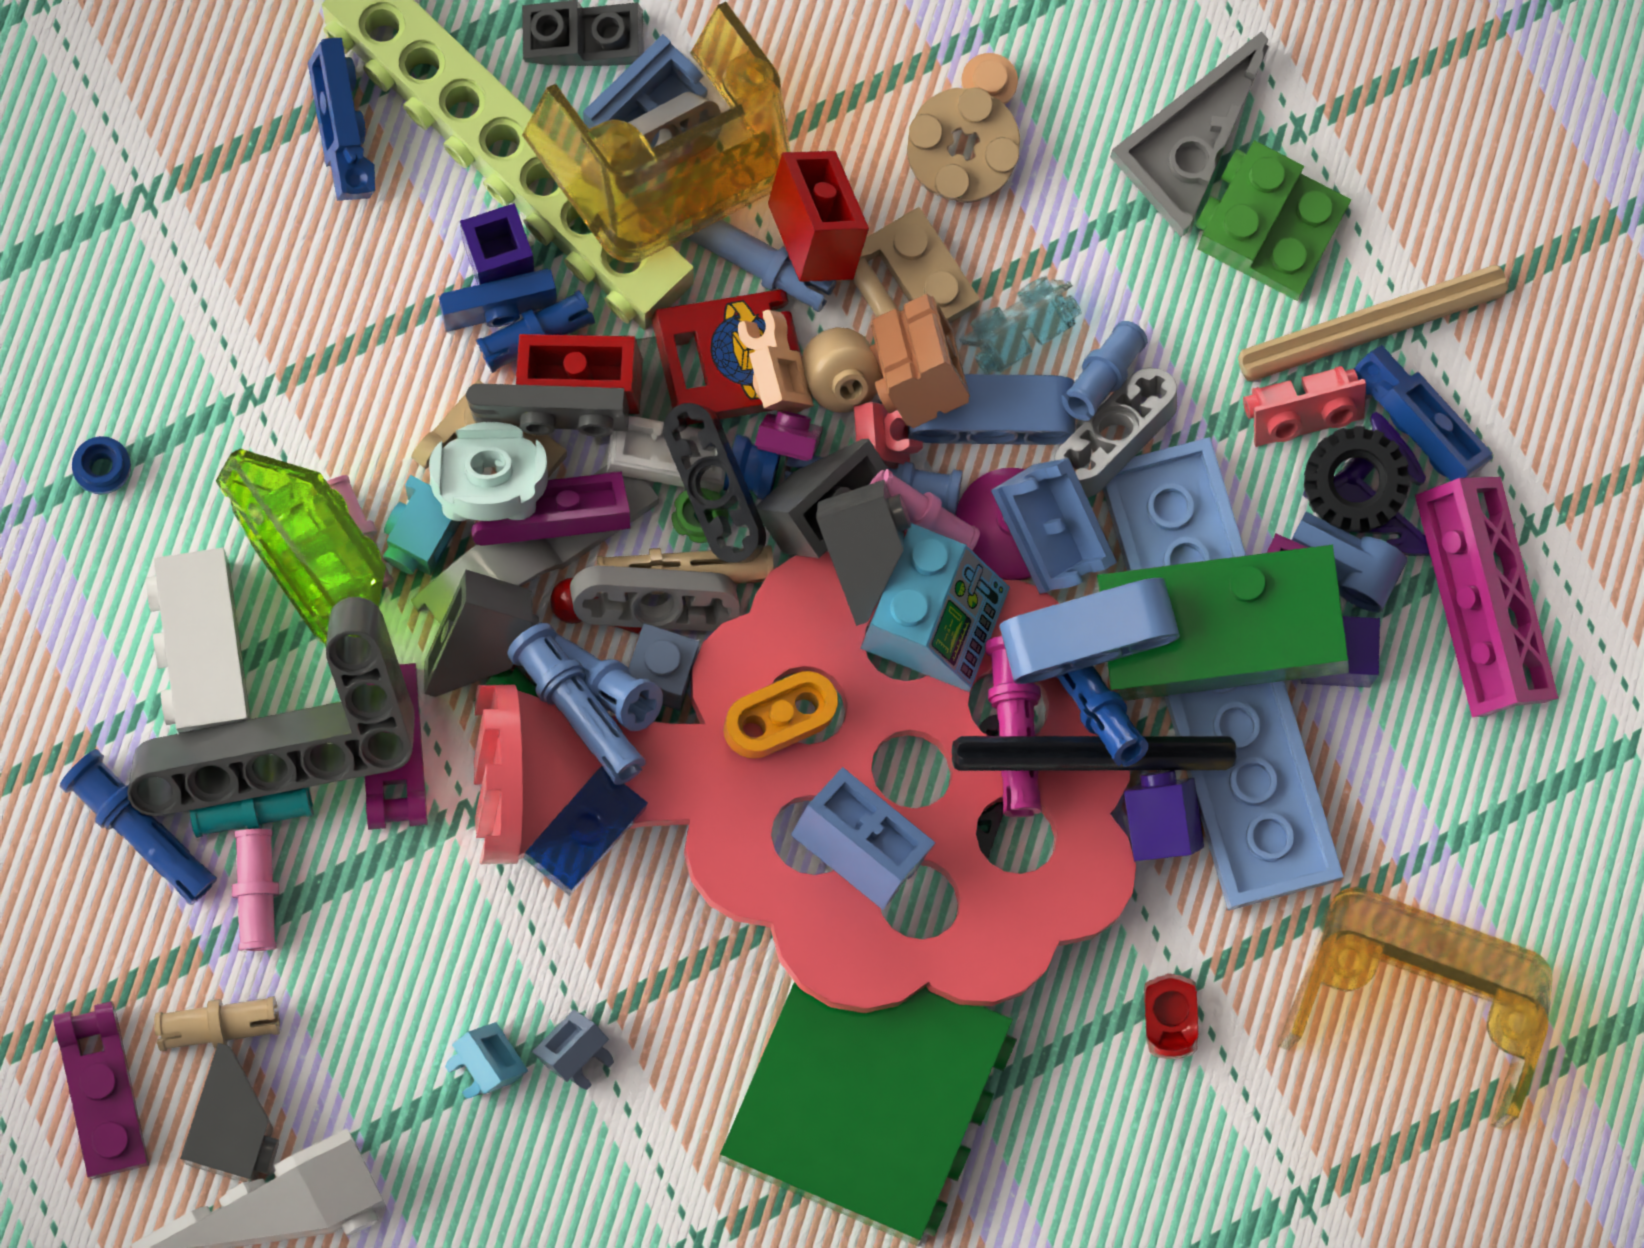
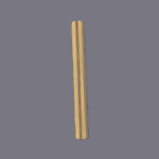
M1492 265L1257 344L1240 352L1238 361L1241 372L1247 381H1255L1501 298L1508 290L1507 279L1500 266Z

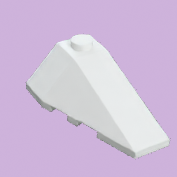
M348 1128L275 1164L276 1171L274 1174L276 1178L268 1183H265L263 1178L249 1183L242 1182L226 1191L227 1194L219 1199L222 1207L212 1212L208 1206L192 1210L130 1245L132 1248H235L332 1234L342 1228L346 1236H350L379 1221L376 1211L386 1207V1204Z

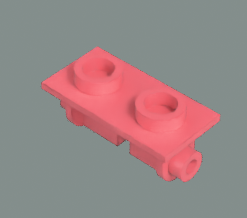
M1338 366L1328 371L1302 377V386L1306 393L1303 395H1297L1291 380L1262 388H1253L1252 395L1243 397V405L1248 419L1254 418L1255 447L1273 442H1287L1300 435L1327 428H1341L1351 422L1364 419L1365 380H1358L1354 369L1345 371L1342 366Z

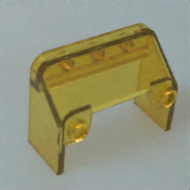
M726 1L716 6L690 54L731 109L652 148L636 127L621 120L605 121L588 129L555 83L546 88L522 134L604 250L617 260L628 263L641 261L770 195L782 152H791L780 76Z
M1347 888L1336 894L1325 909L1278 1047L1289 1051L1302 1038L1320 984L1345 992L1358 990L1371 981L1381 961L1492 1002L1486 1020L1489 1038L1497 1048L1513 1055L1490 1126L1501 1130L1517 1120L1548 1031L1553 976L1547 961L1541 955L1529 949L1364 888Z

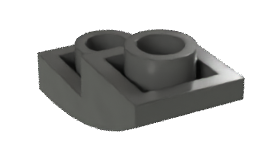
M578 0L522 5L523 59L527 63L562 66L630 65L644 53L643 9L638 2L585 8L581 6Z

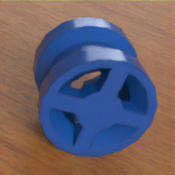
M737 434L732 451L749 491L754 492L757 499L763 500L773 490L781 454L757 449V446L752 444L749 437ZM727 473L724 482V491H727L729 487V478Z

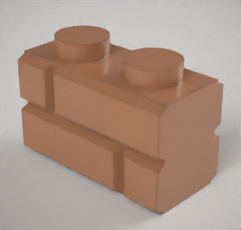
M925 294L904 304L902 311L895 308L872 319L871 328L875 344L869 347L876 358L879 372L882 376V379L875 382V387L888 413L897 410L905 424L915 428L937 418V412L939 411L946 414L969 403L970 394L952 327L933 296Z

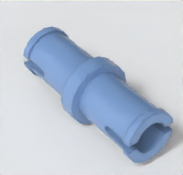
M1120 321L1101 348L1091 351L1084 359L1082 364L1083 372L1076 379L1072 387L1062 396V405L1072 417L1082 421H1089L1096 414L1098 407L1109 393L1119 390L1128 377L1127 369L1148 343L1147 336L1140 326L1130 321Z

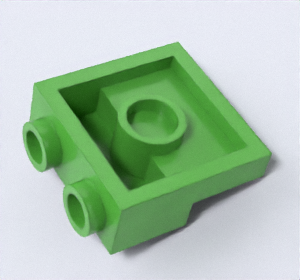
M1254 140L1247 154L1236 149L1221 177L1222 180L1230 183L1221 201L1210 196L1195 225V227L1204 231L1197 249L1298 301L1352 199L1301 174L1304 165Z

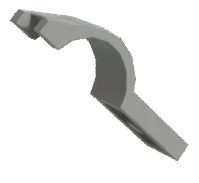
M607 465L593 475L607 473ZM623 476L630 509V523H632L659 504V497L647 480ZM620 530L486 546L475 545L413 597L411 602L418 612L428 607L441 625L465 569L523 586L542 574L556 569H564Z

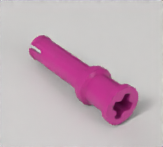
M1002 636L991 638L985 642V653L991 656L993 687L988 691V701L994 709H997L999 736H1036L1034 706L1038 705L1041 698V688L1035 685L1034 682L1027 684L1014 683ZM1001 771L1003 781V814L1008 817L1034 816V814H1040L1042 807L1040 803L1038 771Z

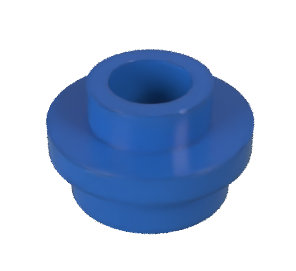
M99 436L86 440L77 448L72 458V472L77 483L84 490L93 494L104 495L115 492L126 483L130 475L131 461L127 450L120 442L110 437ZM97 460H110L113 463L110 472L102 476L94 474L92 466Z

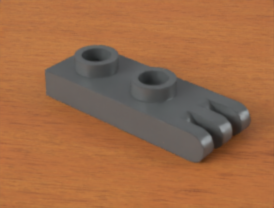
M473 384L466 391V399L475 423H508L532 435L552 434L555 429L578 430L586 436L606 437L611 435L613 431H628L630 409L624 388Z

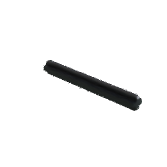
M961 736L953 741L951 749L952 764L958 771L1227 770L1235 766L1237 755L1236 743L1229 736H1143L1148 742L1146 754L1141 760L1127 767H1124L1122 763L1120 766L1116 765L1099 736Z

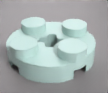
M502 422L474 423L456 430L457 439L449 442L444 448L442 441L434 448L429 461L431 488L436 499L442 504L443 514L453 521H465L468 519L495 521L506 518L524 520L535 512L536 501L543 495L548 483L547 456L543 445L537 439L535 446L532 441L523 438V431L519 427ZM494 467L496 470L495 474L482 475L484 468Z

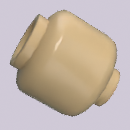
M835 327L822 331L810 340L802 354L804 374L812 396L820 406L832 412L854 411V406L871 402L877 394L875 382L882 379L876 358L869 347L871 345L862 334L850 328Z

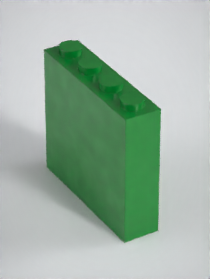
M794 982L721 1150L719 1161L917 1246L923 1233L935 1237L948 1203L939 1200L938 1197L946 1178L948 1177L958 1182L971 1148L962 1145L961 1142L969 1123L971 1122L981 1127L994 1093L985 1090L984 1087L992 1068L1004 1072L1017 1038L1007 1035L1013 1019L983 1006L958 1005L930 992L927 987H924L899 1006L868 1013L831 1008L801 990Z

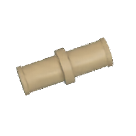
M270 996L267 999L223 1005L221 999L208 1001L207 1007L155 1013V1035L161 1036V1039H157L158 1048L160 1051H167L170 1048L212 1043L213 1047L217 1048L218 1043L228 1045V1040L269 1034L279 1035L280 1017L279 1011L275 1012V1009L278 1007L275 996Z

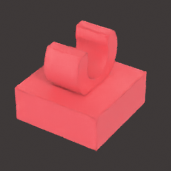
M875 402L854 406L856 442L861 439H869L888 468L897 469L899 463L910 462V454L918 453L923 449V441L908 438V426L897 410L888 413L883 404Z

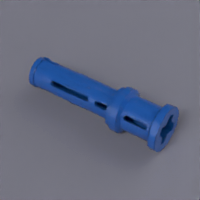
M98 749L89 752L68 771L60 782L59 787L65 793L73 791L96 814L95 822L101 828L105 827L107 830L113 828L119 835L123 836L176 889L189 905L196 903L211 889L212 884L218 878L201 864L162 823H159L153 816L136 810L128 800V785L126 786L103 763L104 755Z

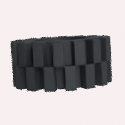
M1355 426L1352 429L1342 428L1335 431L1329 437H1325L1311 453L1304 473V491L1312 511L1316 512L1322 520L1330 523V525L1348 533H1365L1385 525L1403 506L1410 486L1409 465L1406 456H1403L1399 450L1400 446L1394 440L1391 441L1386 438L1383 432L1376 429L1374 431L1365 429V426ZM1347 459H1365L1372 463L1378 471V490L1373 497L1364 502H1350L1341 497L1335 488L1334 473L1337 467Z

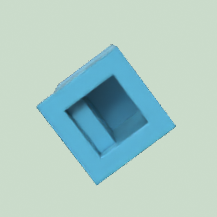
M410 475L405 484L409 502L407 505L399 502L394 507L384 527V533L389 536L387 538L388 548L383 555V559L407 574L412 575L418 569L431 576L462 521H453L443 514L442 504L432 492L431 485Z

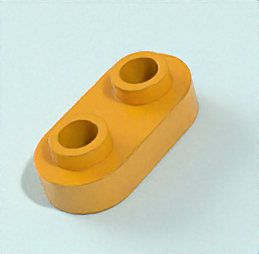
M803 671L741 697L732 704L727 713L723 727L725 740L729 747L737 754L746 758L756 759L770 755L817 734L830 724L838 706L836 689L825 676L816 672ZM799 700H808L814 705L815 712L803 714L798 711L795 703ZM747 723H755L761 727L763 735L758 738L749 737L743 731V726Z

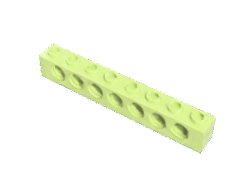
M325 0L321 4L326 24L323 30L328 38H342L345 54L352 49L366 63L363 69L376 86L384 92L392 88L406 101L403 104L404 110L419 127L427 130L432 126L446 140L443 143L445 150L460 166L465 169L470 165L474 166L486 178L483 181V185L502 206L515 203L516 208L526 216L523 223L529 232L545 246L552 241L567 256L564 259V263L581 282L586 285L591 281L596 283L607 294L604 300L619 319L625 323H629L633 319L643 330H646L652 325L651 318L656 309L672 306L693 285L694 267L616 192L591 181L587 175L586 164L414 0ZM380 26H390L398 31L395 37L383 42L376 41L369 36L374 29ZM419 64H430L438 69L433 77L426 80L415 79L409 75L411 69ZM459 102H470L478 107L475 114L468 118H457L449 113L450 108ZM499 140H510L518 146V149L512 155L506 157L496 156L489 151L490 146ZM540 178L552 179L559 185L555 192L545 196L534 194L529 189L531 183ZM582 216L591 217L599 223L598 228L594 232L584 235L575 233L569 228V225L574 219ZM620 255H630L640 263L636 270L625 274L614 271L609 264L615 257Z

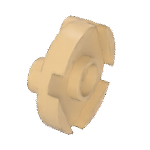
M974 87L969 89L952 88L934 95L919 108L909 126L908 161L916 179L927 191L947 200H955L956 202H977L997 193L1008 182L1019 159L1020 133L1010 110L999 99L989 95L987 91ZM962 130L966 136L975 134L978 137L979 143L973 147L975 154L973 159L966 161L962 154H956L952 157L948 152V147L954 143L952 135L954 132Z

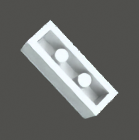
M224 547L153 558L156 576L146 577L145 580L150 611H160L163 632L153 634V642L158 669L168 667L171 689L161 691V703L166 726L176 724L178 733H184L250 720L251 716L230 564Z

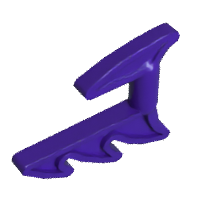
M1372 413L1370 417L1372 431L1376 429L1383 432L1386 438L1391 441L1394 440L1400 446L1399 450L1403 456H1406L1409 465L1408 474L1410 475V480L1418 486L1423 485L1426 481V476L1415 454L1400 434L1380 413ZM1352 458L1334 476V485L1339 495L1350 502H1364L1373 497L1376 491L1363 480L1375 468L1374 465L1362 458ZM1304 491V492H1303V496H1304L1306 499H1308V497H1307V495H1305V491ZM1399 512L1380 528L1365 532L1378 535L1398 534L1400 538L1386 540V542L1399 549L1404 555L1430 556L1425 535Z

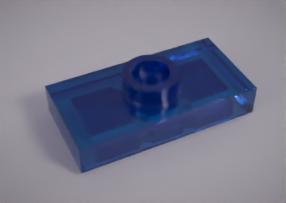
M601 766L526 850L523 859L567 895L571 896L646 810L648 802L627 785L614 784L603 766Z

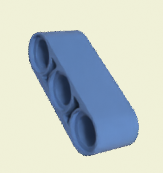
M964 374L970 394L969 403L946 414L939 411L937 412V418L918 427L912 428L909 426V438L923 441V443L1063 444L1075 432V418L1064 409L1062 396L1075 382L1069 377L1056 375Z
M1163 578L1135 581L1021 614L1003 621L999 626L1012 677L1016 684L1033 683L1154 649L1169 644L1180 637L1165 579Z

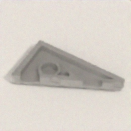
M1262 31L1112 149L1110 158L1180 237L1184 236L1190 228L1269 46L1267 43L1269 39Z

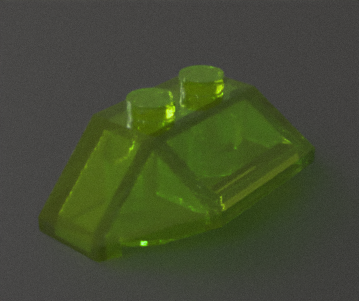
M241 448L232 452L215 481L225 497H229L233 513L250 544L315 638L326 648L329 615L332 608L339 601L348 597H361L372 601L379 607L386 566L381 560L380 551L371 538L364 536L350 516L342 495L337 490L331 489L320 472ZM348 635L351 637H361L358 635Z

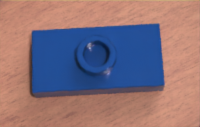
M548 268L442 293L441 296H438L446 332L486 323L488 327L493 328L506 326L518 321L520 313L529 309L533 311L541 310L557 302L556 286L552 271L548 270Z

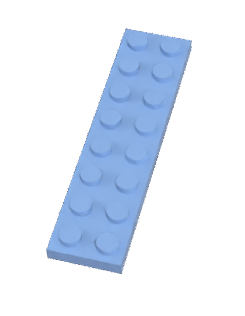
M1210 437L1134 456L1103 488L1127 571L1246 556ZM1280 681L1164 696L1176 736H1229L1236 743L1237 758L1235 766L1227 770H1186L1188 778H1195L1200 818L1228 911L1341 881L1344 876L1285 682Z

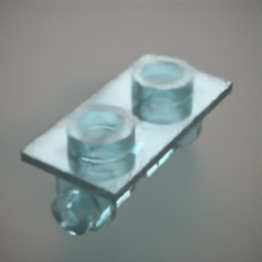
M1047 276L1029 283L1017 293L1020 300L1004 311L1000 307H995L975 318L970 323L973 331L959 339L961 344L980 347L982 352L975 355V359L985 374H990L994 370L999 374L1002 373L1005 369L1033 352L1023 335L1028 329L1031 330L1038 344L1044 345L1076 324L1075 318L1082 314L1081 308L1071 295L1063 298L1061 294L1073 285L1070 281L1056 279L1049 281Z

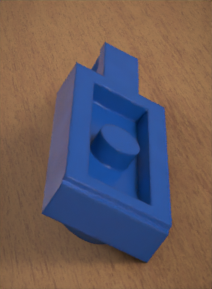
M342 38L322 39L308 61V69L326 167L331 166L337 201L369 199L375 192V164L363 156L364 148L361 147L365 141L366 128L364 116L360 110L355 111L352 91H354L356 85L355 65L351 57H345Z
M1382 345L1368 353L1354 368L1358 380L1364 379L1366 382V395L1374 396L1375 400L1379 401L1390 414L1393 424L1401 432L1413 439L1428 456L1432 467L1442 476L1447 477L1450 481L1458 478H1470L1493 459V453L1427 380L1419 372L1412 376L1409 375Z

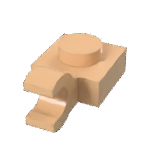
M773 310L763 311L766 329L762 336H760L757 323L749 321L739 322L738 334L741 342L747 348L755 350V352L749 354L754 370L753 386L757 396L762 401L763 408L799 413L814 406L804 374L800 352L790 350L787 322L784 315Z

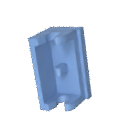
M662 34L583 111L584 131L597 141L609 132L685 92H693L705 98L708 90L700 82L704 76ZM660 130L654 136L649 152L655 147Z
M1069 458L1033 464L991 490L1039 594L1079 585L1084 582L1081 577L1082 575L1106 570L1117 563Z
M843 767L807 805L791 833V836L882 910L892 901L906 879L909 880L914 875L936 843Z

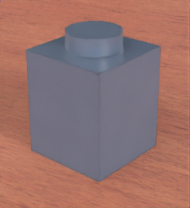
M643 623L628 667L631 676L636 679H649L657 684L663 693L662 705L680 711L690 684L691 670L699 653L700 641ZM639 695L642 698L647 699L644 695Z

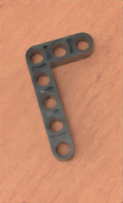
M348 597L339 601L331 610L326 641V659L341 702L147 740L136 748L133 755L127 790L128 800L132 806L146 815L163 816L393 771L403 767L409 761L412 754L415 721L414 708L379 607L365 598ZM348 635H358L361 637H351Z

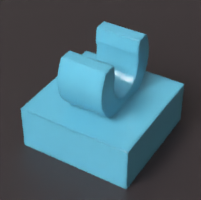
M497 1022L468 1031L455 1041L452 1046L457 1054L452 1056L445 1065L448 1072L466 1066L474 1078L473 1084L462 1092L465 1098H472L482 1093L487 1094L511 1085L528 1072V1069Z

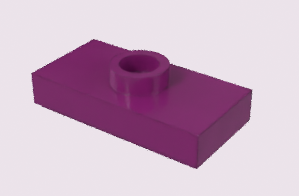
M778 410L777 415L767 413L759 425L755 446H757V449L809 461V459L812 460L819 447L823 426L811 424L810 417L794 412Z

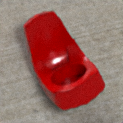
M1171 973L1157 976L1146 982L1144 986L1145 1028L1149 1052L1154 1057L1163 1059H1181L1192 1056L1198 1050L1199 1038L1196 982L1182 975Z

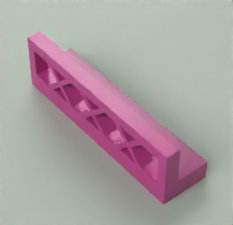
M1501 476L1458 478L1416 494L1415 498L1472 718L1488 716L1515 706L1540 704L1559 699ZM1477 493L1484 494L1489 519L1482 512ZM1494 551L1501 559L1503 574L1496 567ZM1508 607L1515 613L1518 629L1511 624ZM1523 663L1529 668L1534 686L1532 690H1528L1522 667Z

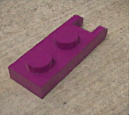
M622 471L548 480L543 495L536 501V510L530 517L524 520L506 518L495 521H479L471 528L473 541L477 545L486 546L631 529L630 509Z

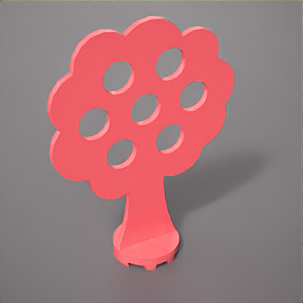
M828 551L820 558L793 556L770 571L755 594L750 612L722 623L702 643L690 674L691 704L701 724L653 722L647 728L640 731H630L619 724L616 716H611L623 731L622 733L646 761L645 766L641 767L642 771L624 784L616 785L613 783L601 763L591 753L555 704L550 705L547 702L541 701L539 697L518 691L516 685H478L474 716L482 715L473 760L474 785H482L475 815L476 838H485L479 862L481 865L517 864L519 859L603 833L645 826L688 825L684 856L691 882L708 905L736 922L771 928L779 962L801 990L831 1008L860 1013L899 1006L924 987H927L930 992L958 1005H997L1021 996L1046 972L1057 946L1091 940L1113 925L1133 894L1136 862L1133 858L1129 838L1111 815L1130 781V770L1038 771L1041 813L1050 823L1054 836L1053 853L1050 859L1037 870L1021 874L1003 871L990 863L980 850L976 831L978 819L983 811L995 803L1003 802L1001 771H958L952 764L951 749L954 740L961 736H987L982 733L972 720L968 706L970 691H965L928 675L920 679L903 681L892 679L878 671L869 660L866 651L860 649L865 638V631L872 620L878 602L868 622L856 626ZM1003 580L1010 588L991 638L1002 636L999 626L1003 621L1059 604V602L1047 592L1039 594L1035 585L1020 580ZM984 653L972 687L986 675L992 674L991 656H988L986 653ZM803 671L819 673L825 676L841 695L845 709L843 724L836 734L823 742L813 744L796 742L770 755L754 759L737 754L729 747L725 740L723 727L732 704L741 697L779 681L786 675ZM1057 676L1034 682L1035 685L1041 688V695L1046 709L1044 725L1036 736H1098L1088 732L1080 720L1081 711ZM747 723L743 726V731L749 737L758 738L763 735L761 727L755 723ZM908 735L924 738L937 746L946 758L950 771L949 787L944 796L929 806L919 808L899 806L886 798L876 786L872 773L873 756L881 745L892 738ZM843 767L936 842L921 865L931 867L944 875L954 888L958 905L956 919L952 926L940 935L931 938L918 939L906 937L890 926L883 917L880 907L836 871L832 870L831 872L812 875L798 872L786 865L775 851L771 836L773 822L778 814L791 804L812 801Z

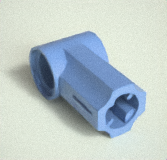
M1305 512L1291 539L1308 548L1333 544L1339 595L1351 604L1370 612L1379 613L1383 611L1407 563V557L1404 553L1391 544L1369 536H1363L1359 539L1308 512Z

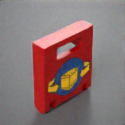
M773 290L655 310L651 321L672 409L684 403L703 405L713 410L719 420L774 411L764 409L762 401L755 392L753 386L754 370L749 356L755 350L747 348L741 342L738 334V324L742 321L757 323L760 336H762L766 329L763 311L777 310L789 303L787 293L784 290ZM781 311L787 322L790 350L800 352L802 359L792 313L790 311ZM694 335L706 386L686 389L676 346L689 344ZM689 416L685 418L687 425L703 422L692 420Z

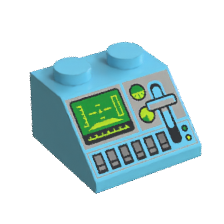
M911 523V528L907 530L904 537V550L882 592L860 649L969 692L985 653V642L991 638L1010 587L965 544Z

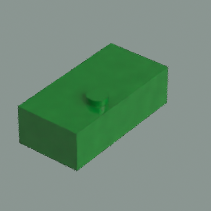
M1333 544L1097 575L1099 592L1143 579H1165L1180 634L1177 640L1169 644L1107 662L1111 691L1119 693L1124 701L1349 673Z

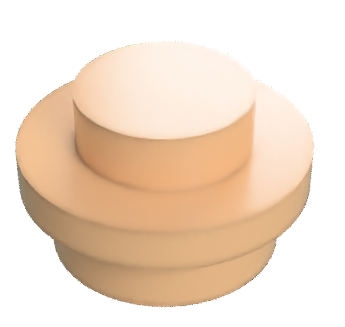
M983 53L973 57L964 67L961 77L962 88H981L1005 105L1015 95L1018 85V75L1013 64L1004 56L995 53Z

